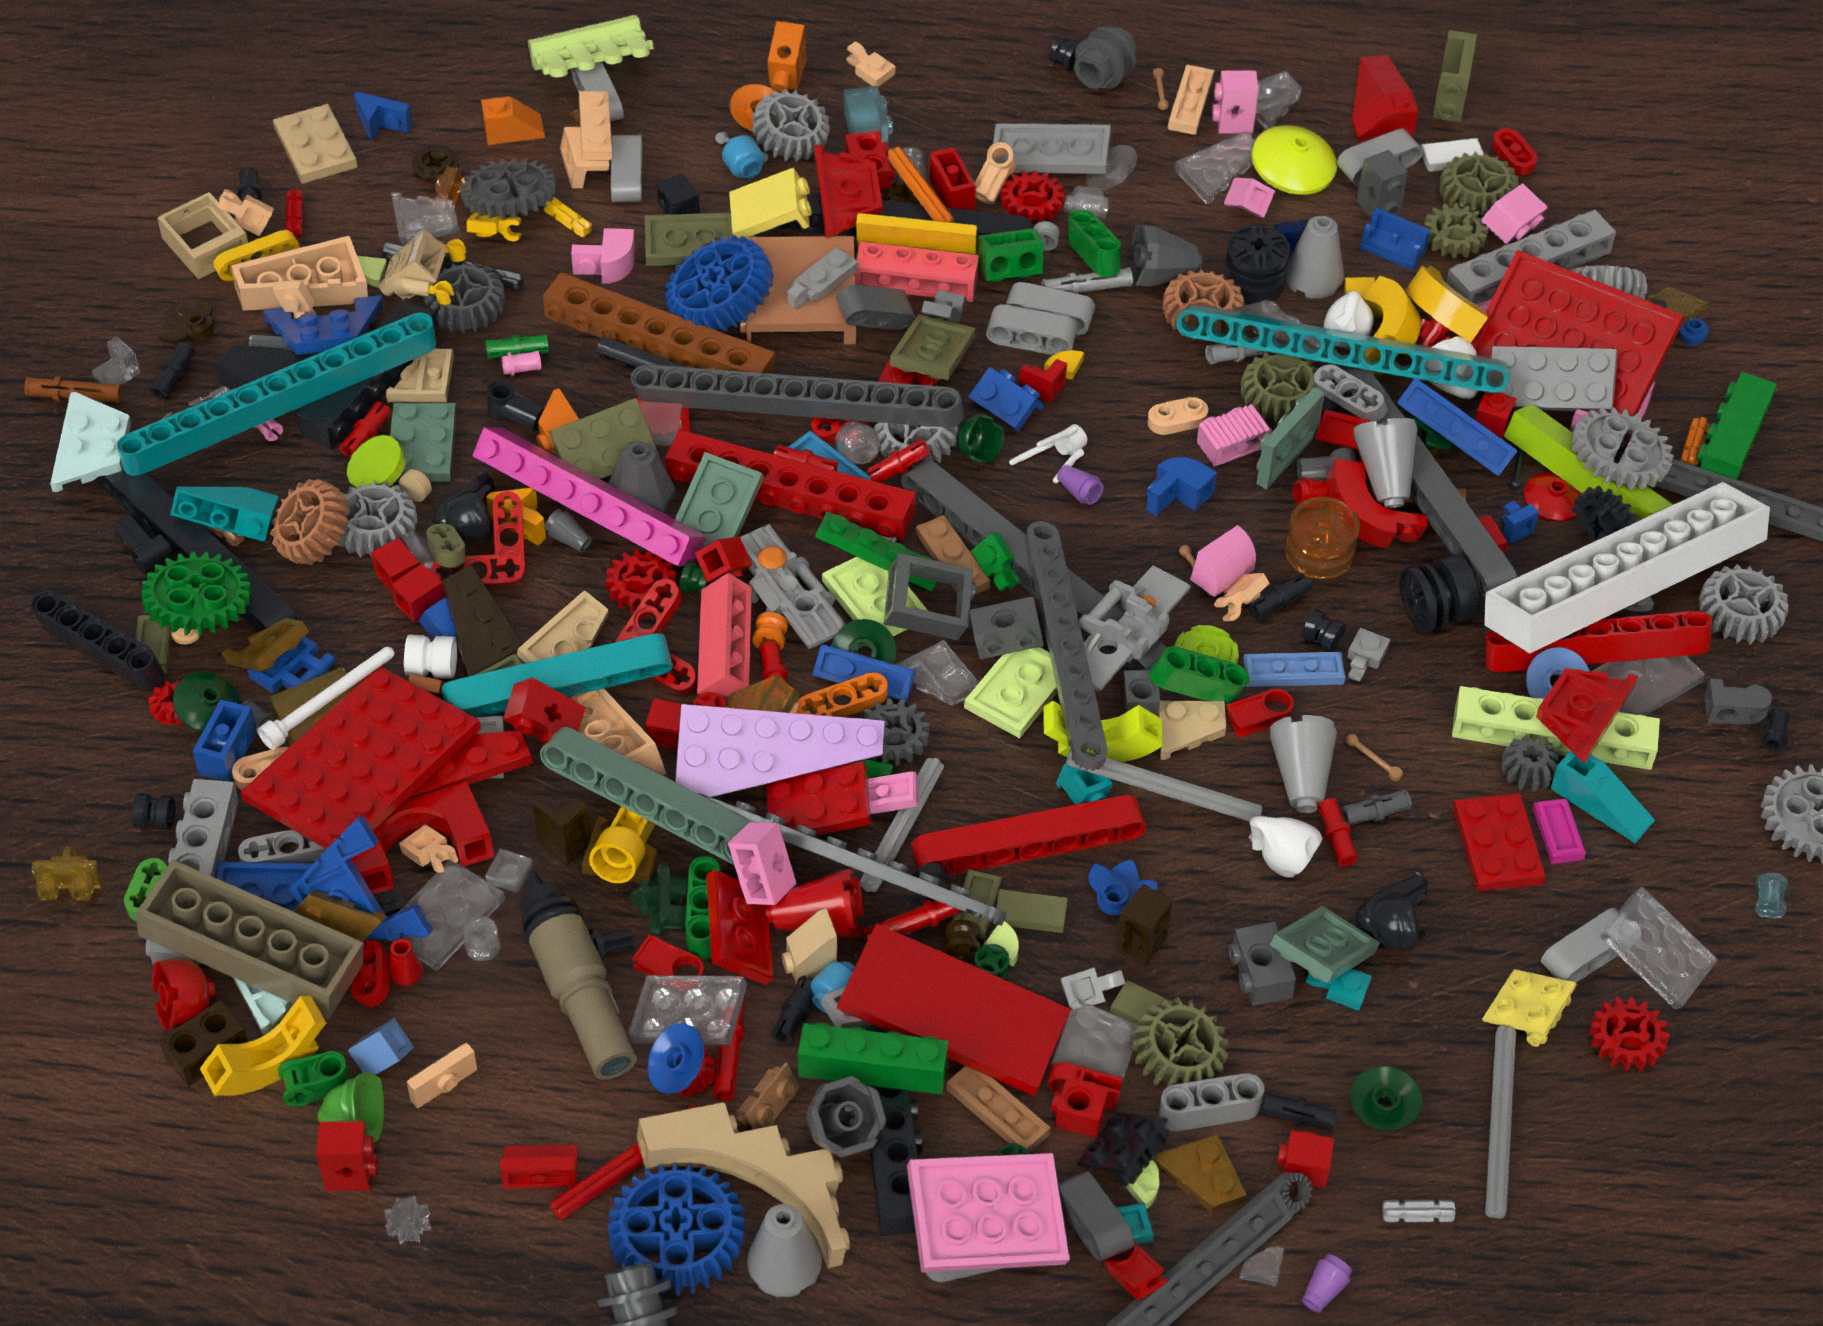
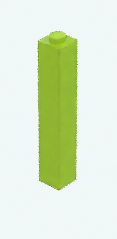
M1530 404L1514 412L1504 437L1581 493L1588 487L1595 489L1597 486H1601L1604 492L1608 488L1612 489L1613 495L1623 496L1622 503L1624 505L1631 504L1632 507L1629 509V512L1638 517L1634 523L1673 505L1648 486H1646L1645 490H1641L1635 484L1633 490H1629L1626 484H1622L1619 489L1615 481L1611 480L1608 484H1605L1604 476L1593 477L1595 470H1585L1583 467L1586 461L1576 460L1578 453L1572 451L1574 443L1571 442L1573 433L1535 405Z

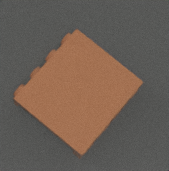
M825 236L746 237L747 240H753L762 248L772 265V272L774 274L773 279H771L773 286L768 288L770 295L762 297L764 305H757L755 308L756 314L750 313L746 316L747 321L744 319L740 321L741 333H747V342L751 343V332L844 331V344H856V326L847 325L836 300V294L839 290L849 285H855V273L819 302L809 299L797 310L787 304V291L792 287V283L796 278L835 247L854 258V236H833L831 238H826Z

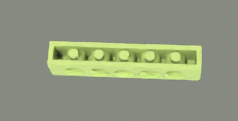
M1460 686L1455 704L1451 737L1510 746L1514 738L1522 741V738L1527 734L1534 741L1541 737L1543 745L1552 743V752L1558 753V755L1566 756L1570 752L1536 717L1538 707L1544 700L1543 698H1530L1512 693H1500L1476 687ZM1619 712L1591 755L1602 762L1651 770L1658 751L1660 719L1640 714L1634 715Z

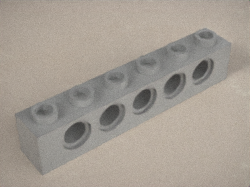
M1596 210L1577 215L1575 218L1561 224H1555L1539 233L1531 234L1512 244H1506L1502 248L1490 253L1481 254L1477 258L1465 263L1457 264L1449 269L1446 283L1460 295L1477 304L1494 297L1517 250L1570 270L1611 253L1616 231Z
M204 779L193 780L191 791L186 792L184 796L183 809L185 814L183 820H178L176 839L178 841L176 848H171L169 864L172 860H175L216 878L218 862H224L239 804L234 782ZM146 941V955L151 957L153 967L155 962L169 958H184L199 965V962L152 941Z

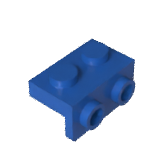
M989 367L968 397L1019 431L1035 408L1040 411L1044 408V405L1038 400L1040 394L1026 384L1023 388L1016 385L1015 381L1017 379L1006 370L1001 369L998 373Z

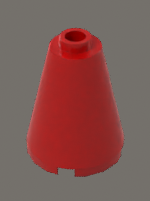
M844 869L792 888L776 905H766L768 923H774L776 930L794 932L819 910L827 908L837 937H862L864 925L858 926V917L864 915V905L859 878H851L855 873V869Z

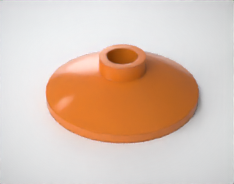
M759 84L745 85L737 89L730 101V111L736 122L742 127L753 131L752 117L756 106L765 95L770 96L774 90Z

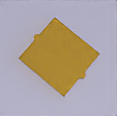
M1669 286L1655 295H1650L1648 298L1664 300L1667 309L1684 316V322L1689 319H1695L1697 314L1709 308V302Z

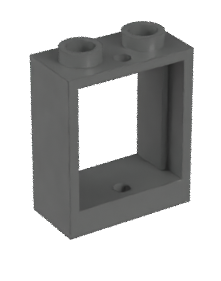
M898 553L889 566L884 625L958 640L965 630H969L972 625L969 609L970 601L973 600L976 590V583L972 582L973 569ZM909 575L958 586L955 617L907 607Z

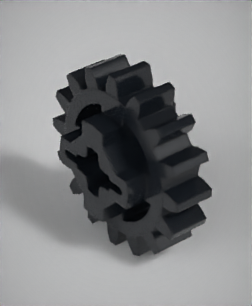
M1597 486L1595 489L1588 487L1574 500L1576 505L1572 508V511L1578 514L1574 518V522L1581 523L1582 527L1579 530L1589 534V541H1597L1634 524L1638 517L1629 512V509L1632 507L1631 504L1624 505L1622 503V495H1613L1610 488L1604 492L1601 486Z

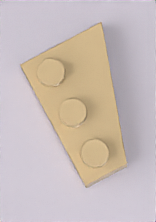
M584 590L517 649V656L525 663L591 648L608 617L609 609Z

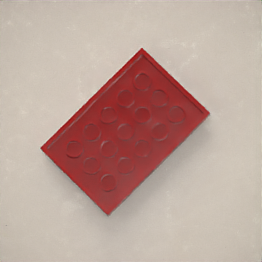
M1517 250L1486 311L1488 319L1471 344L1476 351V356L1487 358L1492 357V346L1617 349L1618 358L1613 407H1615L1619 414H1622L1624 409H1626L1629 416L1634 417L1639 412L1685 318L1682 314Z
M380 666L241 790V796L246 803L327 849L362 814L372 830H375L481 730L480 722L475 717Z

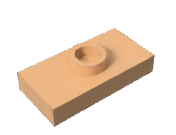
M464 1043L407 1080L410 1100L417 1109L439 1094L451 1091L459 1081L477 1070L475 1053L470 1045Z

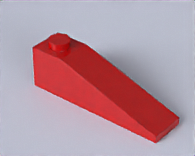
M1388 55L1361 57L1352 115V125L1357 140H1371L1398 129H1405L1411 137L1414 136L1418 108L1412 91Z

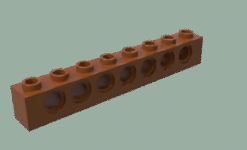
M560 272L543 294L545 317L600 338L607 337L682 366L713 370L776 373L775 352L707 328L701 324L695 326L693 321H684L682 317Z

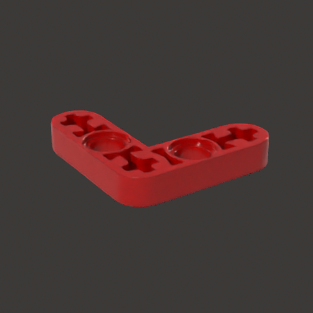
M504 491L498 494L493 502L495 555L466 556V561L463 563V569L475 563H482L487 567V574L481 579L485 587L516 585L523 580L526 572L523 505L516 493ZM506 499H511L512 504L517 505V508L511 509L512 522L518 520V524L507 522L499 525V521L506 522L504 509H499V506L505 504ZM506 530H513L518 534L519 538L515 545L509 547L500 542L501 534ZM437 561L431 566V572L443 570V566H440ZM491 562H497V569L507 568L508 562H513L514 566L520 568V570L515 571L514 577L511 578L507 576L506 572H496L498 579H492L493 569ZM459 566L449 567L451 571H460Z
M670 579L656 581L616 639V642L650 634H661L682 601V593L677 584ZM670 590L672 593L670 599L666 597L662 599L660 597L662 591L667 593ZM652 604H655L657 608L660 606L663 612L660 613ZM646 615L656 616V623L650 629H642L640 627V622ZM670 653L673 664L672 669L681 676L687 674L690 680L687 683L683 681L679 683L675 676L671 674V671L663 675L651 677L650 679L679 695L693 693L698 688V673L689 663Z

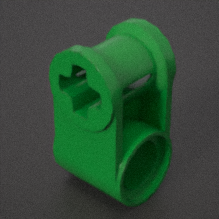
M326 1051L322 1054L302 1059H292L284 1062L278 1068L279 1077L284 1081L285 1086L283 1101L290 1107H301L311 1102L323 1100L333 1088L344 1084L347 1079H352L344 1056L336 1051ZM332 1072H338L333 1076H328Z

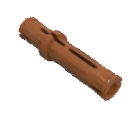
M55 376L54 379L27 377L25 380L24 389L26 396L51 397L54 401H62V399H69L71 392H76L100 402L120 404L122 400L121 384L69 381Z

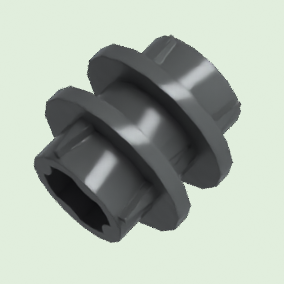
M1101 26L1094 29L1086 39L1079 43L1075 50L1076 61L1074 69L1079 81L1094 89H1111L1120 84L1122 79L1128 76L1135 68L1137 47L1132 35L1120 27L1110 28Z
M651 1261L630 1265L604 1274L609 1293L596 1298L599 1307L612 1305L615 1319L606 1322L603 1326H668L667 1318L679 1313L676 1304L663 1306L660 1292L671 1288V1281L669 1278L656 1280Z

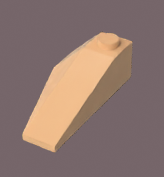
M605 689L578 694L570 698L586 707L579 733L662 776L666 774L656 743Z

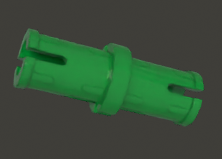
M519 334L513 335V338L486 340L488 359L507 356L508 352H511V355L539 351V354L549 353L547 334L519 337Z

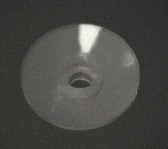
M1118 145L1110 148L1107 174H1086L1088 186L1092 190L1103 191L1122 183L1136 165L1137 152L1130 145Z

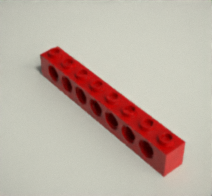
M679 430L665 456L666 469L670 477L678 482L691 484L701 459L706 452L763 473L764 479L754 501L768 506L791 510L797 514L821 518L822 520L826 511L834 515H841L849 522L862 528L873 530L877 534L890 538L894 537L904 540L916 514V492Z

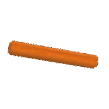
M898 146L888 151V160L933 221L953 223V216L903 149Z

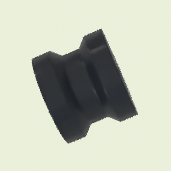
M1059 36L1051 47L1049 53L1050 61L1056 64L1062 63L1064 68L1070 71L1073 70L1076 61L1075 50L1079 43H1071L1067 37Z

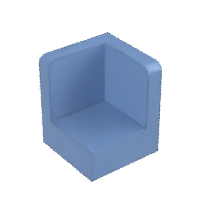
M393 1018L363 1036L348 1049V1052L363 1073L370 1072L376 1075L400 1061L414 1046L396 1019Z

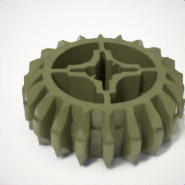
M1475 151L1472 156L1463 153L1461 158L1454 156L1451 162H1447L1440 176L1439 191L1443 198V203L1449 204L1450 208H1453L1454 203L1458 204L1459 209L1470 206L1469 212L1479 211V218H1483L1494 203L1518 187L1519 182L1518 177L1515 175V169L1508 167V161L1500 162L1498 156L1494 158L1488 157L1487 153L1485 155H1478Z
M1264 353L1262 359L1255 357L1252 364H1247V368L1241 378V398L1244 399L1245 406L1254 405L1264 420L1268 418L1273 419L1274 424H1276L1284 414L1289 415L1293 411L1296 402L1302 395L1306 397L1314 387L1317 388L1314 374L1319 368L1313 367L1311 360L1303 361L1300 357L1280 355L1278 353L1271 356L1268 353Z
M1179 997L1174 999L1171 1004L1164 999L1160 1001L1158 1007L1155 1005L1150 1006L1146 1014L1141 1015L1137 1022L1138 1027L1133 1031L1135 1041L1132 1044V1051L1139 1053L1135 1058V1064L1146 1065L1143 1069V1076L1150 1075L1151 1073L1155 1076L1154 1086L1160 1084L1161 1081L1166 1083L1167 1088L1176 1084L1213 1079L1222 1072L1223 1064L1228 1058V1053L1225 1050L1228 1047L1229 1040L1222 1038L1225 1033V1027L1215 1026L1217 1015L1208 1017L1205 1014L1207 1010L1206 1005L1198 1010L1194 1008L1193 999L1188 1001L1186 1005L1182 1004ZM1172 1024H1181L1182 1027H1177ZM1183 1038H1186V1041L1182 1045L1183 1047H1181L1179 1051L1175 1053L1174 1051L1178 1046L1177 1043H1180ZM1158 1047L1162 1049L1164 1056L1162 1055Z

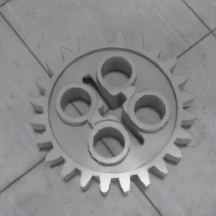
M1601 407L1598 413L1590 410L1588 416L1582 415L1571 438V442L1574 443L1572 451L1578 453L1576 460L1586 461L1583 468L1585 470H1595L1593 474L1595 478L1600 475L1604 476L1605 484H1608L1611 480L1615 481L1619 489L1622 484H1626L1629 490H1633L1635 484L1641 490H1645L1647 484L1652 488L1655 487L1657 481L1661 483L1669 472L1674 455L1670 454L1672 446L1665 444L1668 437L1658 436L1660 428H1650L1651 421H1640V414L1638 413L1631 417L1628 411L1624 409L1623 413L1619 414L1615 407H1612L1609 413ZM1625 434H1630L1631 438L1619 463H1614L1613 460Z
M1809 765L1807 772H1804L1799 766L1795 767L1793 774L1788 770H1784L1781 778L1775 776L1772 784L1768 785L1760 806L1763 808L1761 818L1767 820L1764 828L1765 830H1774L1771 838L1773 841L1780 839L1784 841L1781 849L1795 848L1794 857H1798L1803 852L1806 853L1808 862H1811L1815 855L1819 856L1823 864V768L1820 773L1815 771L1813 765Z

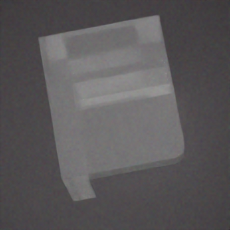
M117 336L107 341L111 359L92 370L93 377L99 383L122 385L140 374L135 352Z

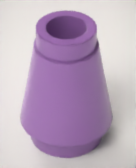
M1069 465L1063 466L1058 472V481L1080 503L1091 505L1101 497L1104 486L1098 476Z
M1330 1254L1326 1255L1324 1260H1318L1302 1302L1309 1309L1321 1313L1323 1308L1350 1283L1351 1268L1344 1261Z

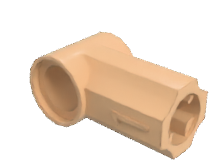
M999 142L993 144L988 149L987 160L975 181L977 187L975 194L979 201L986 204H994L1005 180L1015 171V157L1013 150L1008 144ZM1001 156L1008 157V160L1003 164L995 163L996 159Z

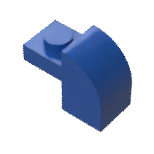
M1177 457L1163 461L1158 465L1156 480L1147 489L1146 495L1148 500L1146 510L1157 516L1174 499H1177L1196 511L1214 494L1217 472L1191 458Z

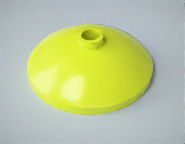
M1291 125L1272 127L1257 137L1252 148L1251 157L1257 173L1268 184L1283 192L1297 195L1320 192L1330 185L1336 174L1337 160L1332 148L1323 138L1306 128Z

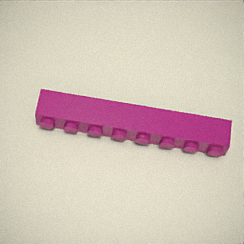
M483 428L472 455L473 457L676 566H685L688 561L697 562L695 552L703 548L707 538L706 535L504 428Z

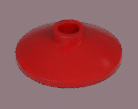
M1545 472L1532 477L1526 483L1523 498L1526 506L1532 504L1539 511L1538 517L1552 522H1566L1578 515L1572 511V508L1576 505L1574 500L1581 492L1555 473Z

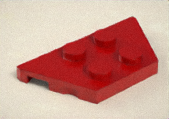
M814 145L825 237L831 238L855 227L859 213L881 215L882 200L876 162L864 158H855L851 154L840 152L839 156L824 152V146Z
M1565 668L1538 707L1536 717L1572 753L1586 763L1636 687L1638 676L1628 674L1626 680L1607 678V672H1585L1578 669Z

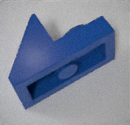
M357 91L354 94L357 117L371 141L374 140L381 127L409 133L412 128L409 104Z

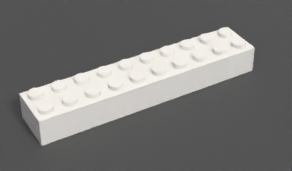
M1724 482L1717 484L1487 591L1484 625L1528 653L1537 651L1766 541L1770 507Z

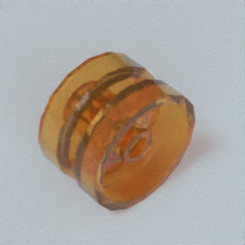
M1315 497L1299 503L1292 511L1285 546L1288 562L1300 573L1317 579L1334 578L1345 573L1353 564L1360 530L1358 515L1347 504L1329 497Z

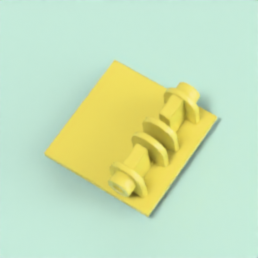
M1514 969L1482 1020L1526 1031L1528 1036L1527 1042L1532 1046L1538 1047L1547 1041L1549 1029L1555 1028L1557 1021L1562 1017L1561 1012L1565 1006L1570 1004V996L1577 983Z

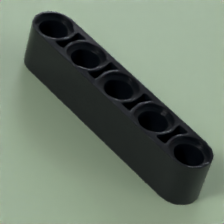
M45 590L39 592L32 599V611L42 628L49 634L139 688L151 689L159 685L163 680V669L154 652L148 646L54 591Z

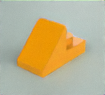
M533 488L507 490L516 493L521 499L523 505L524 538L539 546L546 539L544 517L536 511V490ZM504 491L491 492L486 496L491 519H493L494 499ZM506 499L505 504L499 506V509L501 508L505 511L506 522H500L501 524L507 522L518 524V520L512 522L511 509L517 508V505H513L511 499Z

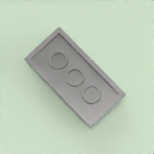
M996 124L993 144L1002 142L1011 147L1016 161V168L1013 173H1022V171L1032 173L1034 170H1037L1038 173L1107 174L1111 125ZM1001 156L996 159L995 163L1003 164L1008 160V157Z
M1492 346L1491 358L1504 361L1510 368L1508 386L1499 393L1517 398L1515 410L1533 404L1540 410L1576 411L1580 409L1586 412H1590V410L1598 412L1603 407L1607 412H1610L1614 406L1617 349ZM1490 371L1489 380L1491 382L1499 383L1504 380L1505 377L1501 371Z

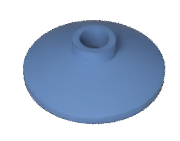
M1557 647L1542 651L1531 661L1527 670L1526 685L1531 698L1545 699L1553 687L1550 683L1552 676L1559 678L1565 668L1590 672L1587 664L1577 653L1566 648Z

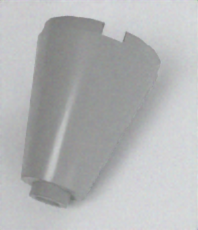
M1316 216L1307 223L1288 261L1286 283L1294 292L1297 289L1304 292L1305 297L1311 299L1326 298L1337 292L1344 282L1345 274L1337 224L1327 216Z
M1392 418L1387 419V423L1377 424V421H1371L1354 427V438L1377 502L1384 503L1385 508L1404 506V501L1410 498L1417 437V425L1414 419Z
M1302 715V721L1292 723L1291 717L1276 721L1270 727V739L1289 803L1301 813L1315 812L1317 806H1319L1318 804L1325 799L1337 731L1336 727L1334 728V722L1322 716Z
M788 1204L776 1205L767 1212L747 1257L748 1272L751 1278H753L763 1292L776 1297H793L800 1294V1291L809 1285L811 1287L817 1281L822 1265L820 1248L804 1218L797 1208Z

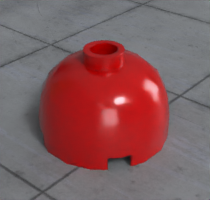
M169 958L154 963L152 992L158 991L160 1002L154 1003L159 1022L164 1030L181 1026L209 1006V999H213L215 996L214 983L212 978H206L204 971L199 965L184 958Z

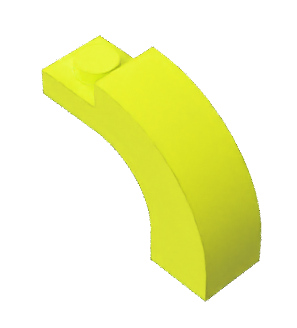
M1052 701L1043 707L1044 734L1058 741V753L1067 757L1071 747L1068 742L1061 705ZM1139 705L1119 717L1101 720L1108 749L1107 758L1127 762L1146 756L1163 746L1162 719ZM1087 748V752L1094 753L1093 749L1089 751V748Z

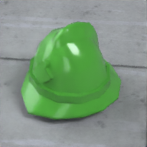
M370 1072L358 1074L354 1079H347L344 1084L333 1088L325 1096L323 1105L318 1111L319 1122L364 1121L367 1135H373L374 1142L378 1141L384 1120V1095L381 1078Z

